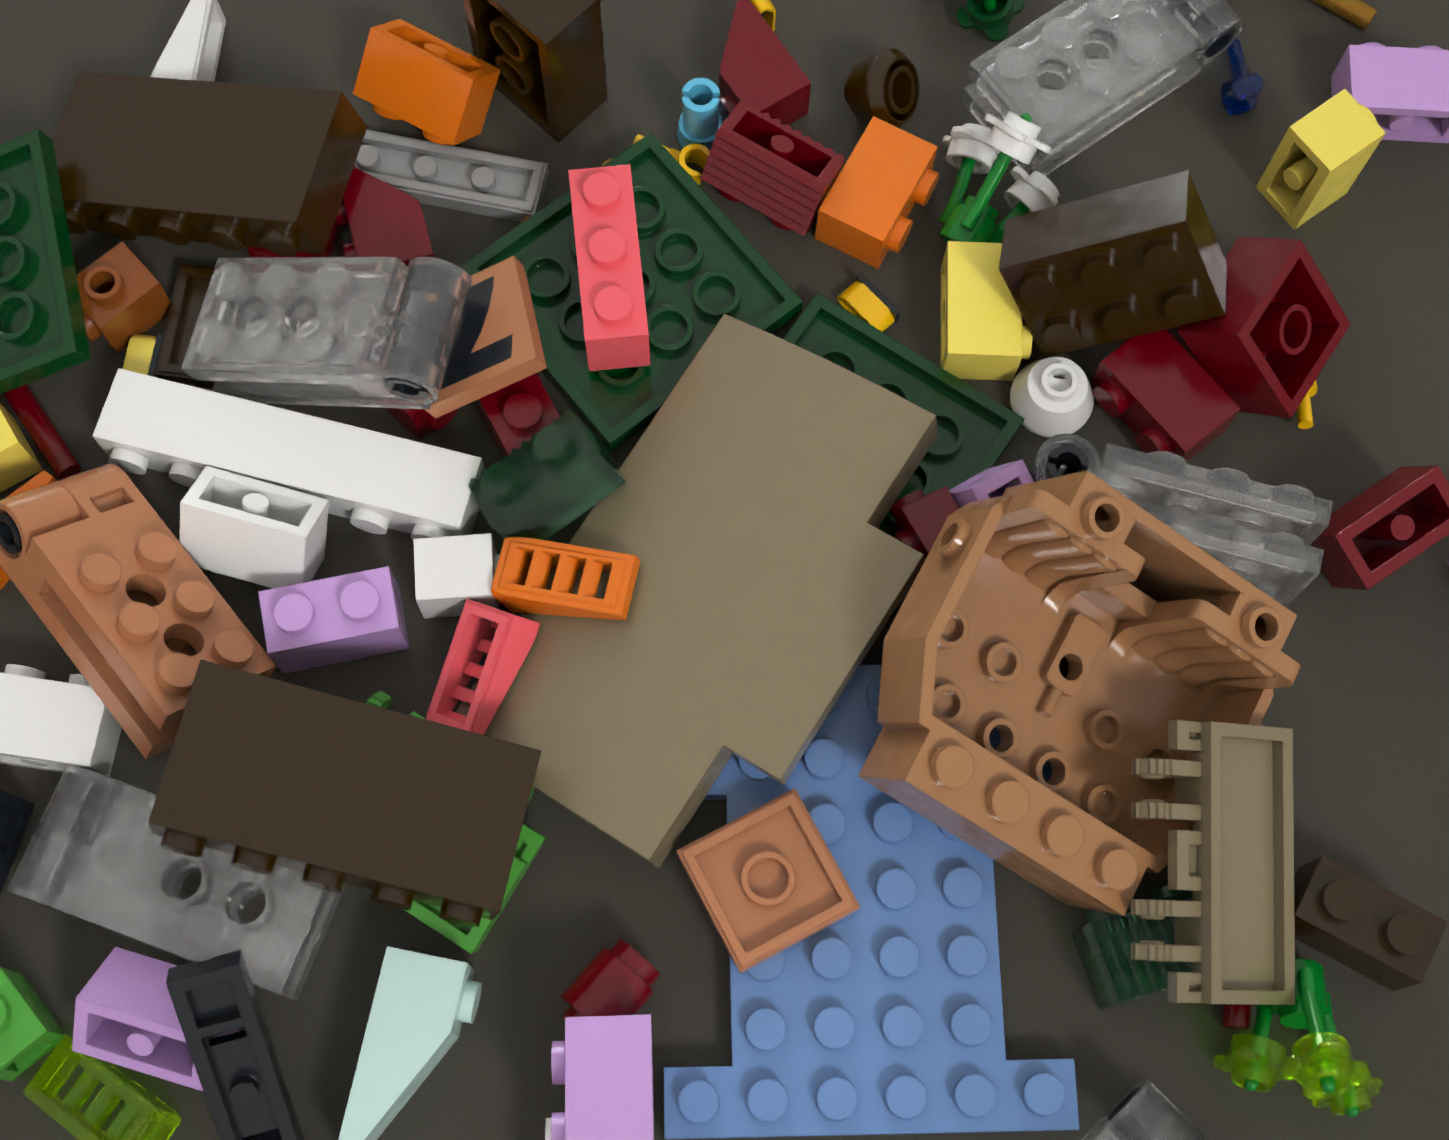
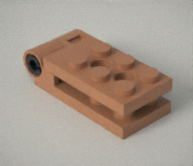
M106 464L0 500V566L146 760L172 748L200 660L269 678L272 676L276 668L275 663L119 466Z

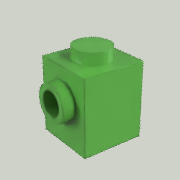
M0 966V1080L12 1082L66 1039L68 1035L23 974Z

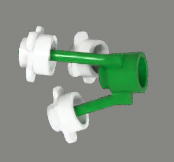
M1009 111L1004 121L987 113L984 119L994 125L992 130L979 124L966 123L962 126L952 127L951 136L946 135L943 137L942 145L948 148L945 159L949 164L959 169L949 203L938 220L944 225L938 234L946 243L948 241L1002 243L1006 219L1056 206L1059 191L1052 181L1038 171H1034L1029 176L1025 170L1018 166H1015L1010 171L1015 179V183L1004 193L1005 200L1012 210L998 225L995 223L999 212L988 204L1012 158L1029 165L1037 149L1048 154L1052 149L1036 139L1042 128L1031 122L1032 117L1030 114L1023 113L1020 116ZM972 173L988 174L976 197L968 195L963 203Z

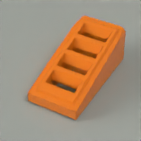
M507 536L502 545L491 585V593L494 598L512 613L626 621L641 560L636 555L541 539ZM551 569H556L551 590H547L546 586ZM583 570L578 593L572 594L577 571ZM602 572H610L604 599L596 598Z

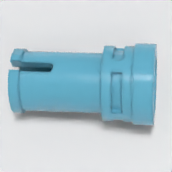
M694 78L688 81L682 89L683 113L680 115L678 122L677 142L681 150L686 145L692 143H699L711 150L712 143L716 137L715 134L722 124V117L719 114L718 108L720 90L716 83L710 79Z

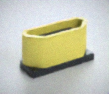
M157 332V336L134 334L129 339L123 369L156 377L155 371L164 333Z

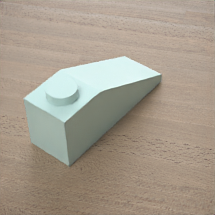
M389 946L386 947L338 1140H377L457 1041L462 1022L470 1024L474 1022L479 1006L482 983L472 981L475 970L467 962Z

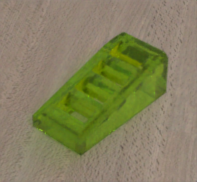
M67 1034L62 1037L22 1092L78 1140H169L182 1121V1117L109 1062L72 1051L73 1037ZM79 1064L85 1070L65 1098L61 1100L56 1095ZM99 1082L103 1083V1088L83 1115L78 1111ZM121 1099H123L126 1104L105 1132L101 1129L102 1125Z

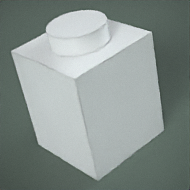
M491 533L413 539L415 598L424 619L460 616L466 599L500 609V602L491 593V585L500 554H497Z

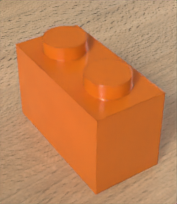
M397 19L370 27L353 94L373 104L372 109L377 114L392 120H404L420 128L422 135L429 141L440 145L454 146L481 134L501 69L402 19Z
M873 116L818 210L815 239L878 269L889 250L895 253L901 250L913 225V220L907 217L915 203L922 206L927 204L937 185L940 173L932 169L938 146Z

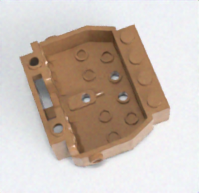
M1088 470L1008 487L1002 496L970 502L948 515L883 642L877 722L883 725V728L858 777L1066 905L1124 916L1145 871L1159 873L1168 865V830L1192 831V822L1131 818V803L1139 802L1142 799H1161L1166 803H1175V778L1142 779L1140 776L1131 775V759L1159 758L1192 761V752L1168 750L1169 720L1214 721L1263 726L1262 720L1274 696L1273 688L1291 687L1301 668L1298 662L1281 651L1297 615ZM1063 657L1068 662V674L1065 678L1061 675L1059 664ZM994 727L999 730L1001 736L1000 744L996 749L991 746L989 740L990 732ZM1048 760L1052 766V775L1046 782L1042 776V767Z

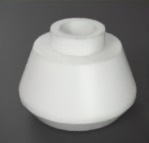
M1049 357L1028 364L1016 375L1010 390V404L1013 412L1025 418L1022 425L1026 429L1039 436L1059 438L1073 434L1087 422L1093 409L1094 395L1091 384L1079 365L1067 358Z

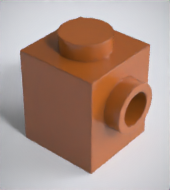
M123 241L77 274L87 338L93 342L102 336L116 353H119L128 346L129 339L134 334H144L169 313L171 301L160 282Z

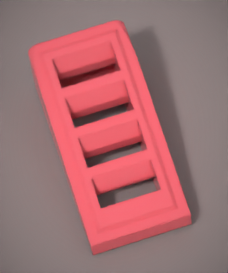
M466 599L425 719L484 735L527 657L541 623ZM484 653H486L488 655L484 666L480 665L479 662L481 661ZM471 677L479 679L476 690L466 687ZM458 700L471 704L467 716L453 711Z

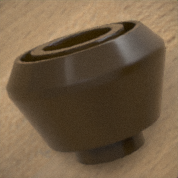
M894 48L884 49L858 62L851 70L844 85L845 100L850 106L851 111L857 118L867 123L875 116L901 128L914 114L919 100L920 85L917 70L903 52Z

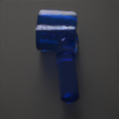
M1233 38L1226 46L1233 72V80L1223 82L1221 86V99L1224 108L1232 116L1255 109L1257 106L1256 96L1261 93L1263 81L1259 74H1250L1238 38Z

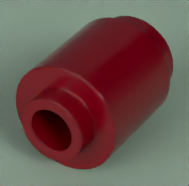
M619 939L610 951L603 947L560 996L570 1006L561 1017L565 1020V1017L635 1015L654 994L650 987L660 976V973L628 943Z

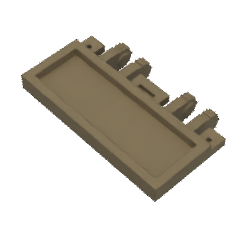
M1169 720L1168 750L1192 752V761L1159 758L1131 759V775L1140 776L1142 779L1175 778V803H1166L1161 799H1142L1139 802L1131 803V818L1192 822V831L1168 830V890L1193 891V901L1131 899V915H1138L1141 919L1163 920L1166 916L1174 917V944H1165L1163 941L1141 940L1139 943H1131V959L1193 962V972L1168 971V1002L1295 1005L1293 729L1214 721Z

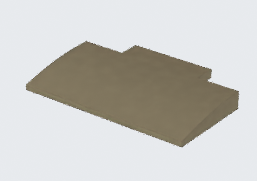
M724 314L569 543L571 545L636 555L641 560L626 621L522 613L521 617L541 624L527 657L484 735L541 750L532 787L658 869L733 754L784 785L925 561L924 554L879 530L878 527L938 436L936 415L823 357ZM551 569L546 586L547 590H551L556 569ZM583 570L577 571L572 594L578 593ZM602 572L596 598L604 599L610 572ZM479 679L472 686V690H476ZM462 701L455 712L467 716L471 704Z

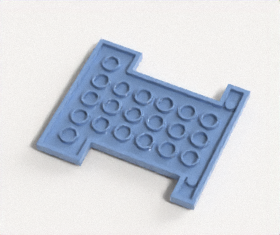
M860 665L784 785L733 754L704 798V800H726V824L795 788L858 901L860 909L742 974H739L729 955L732 1066L664 1067L665 1140L1080 1130L1074 1059L1006 1060L993 859L858 777L883 728V725L877 722L882 665ZM996 727L991 730L989 736L990 744L994 749L998 747L1001 740L1000 732ZM1048 760L1042 767V776L1046 782L1052 775V766Z

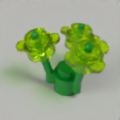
M1295 958V1005H1256L1257 1013L1253 1034L1233 1035L1230 1040L1228 1055L1214 1056L1213 1065L1219 1070L1231 1072V1082L1249 1091L1270 1092L1278 1081L1296 1080L1302 1086L1304 1096L1311 1099L1313 1107L1329 1106L1331 1115L1356 1117L1359 1112L1373 1107L1371 1098L1381 1094L1380 1088L1384 1086L1382 1078H1372L1368 1063L1366 1061H1355L1352 1057L1349 1042L1338 1034L1333 1019L1331 995L1326 993L1323 966L1314 960ZM1274 1014L1279 1015V1021L1285 1027L1308 1029L1309 1031L1308 1035L1295 1042L1292 1047V1056L1285 1058V1047L1276 1041L1268 1039L1272 1015Z

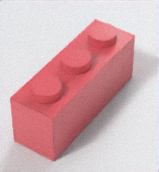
M627 164L568 170L589 372L650 366L649 332L631 166Z

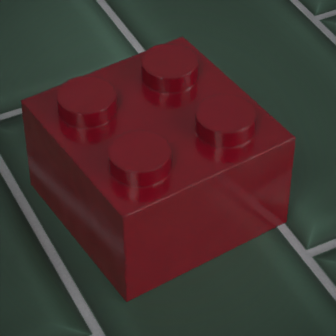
M1239 237L1225 257L1227 263L1225 315L1181 325L1177 330L1201 367L1241 408L1239 412L1292 418L1351 324L1301 239Z

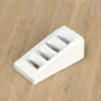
M190 0L150 77L215 82L226 19L218 0Z

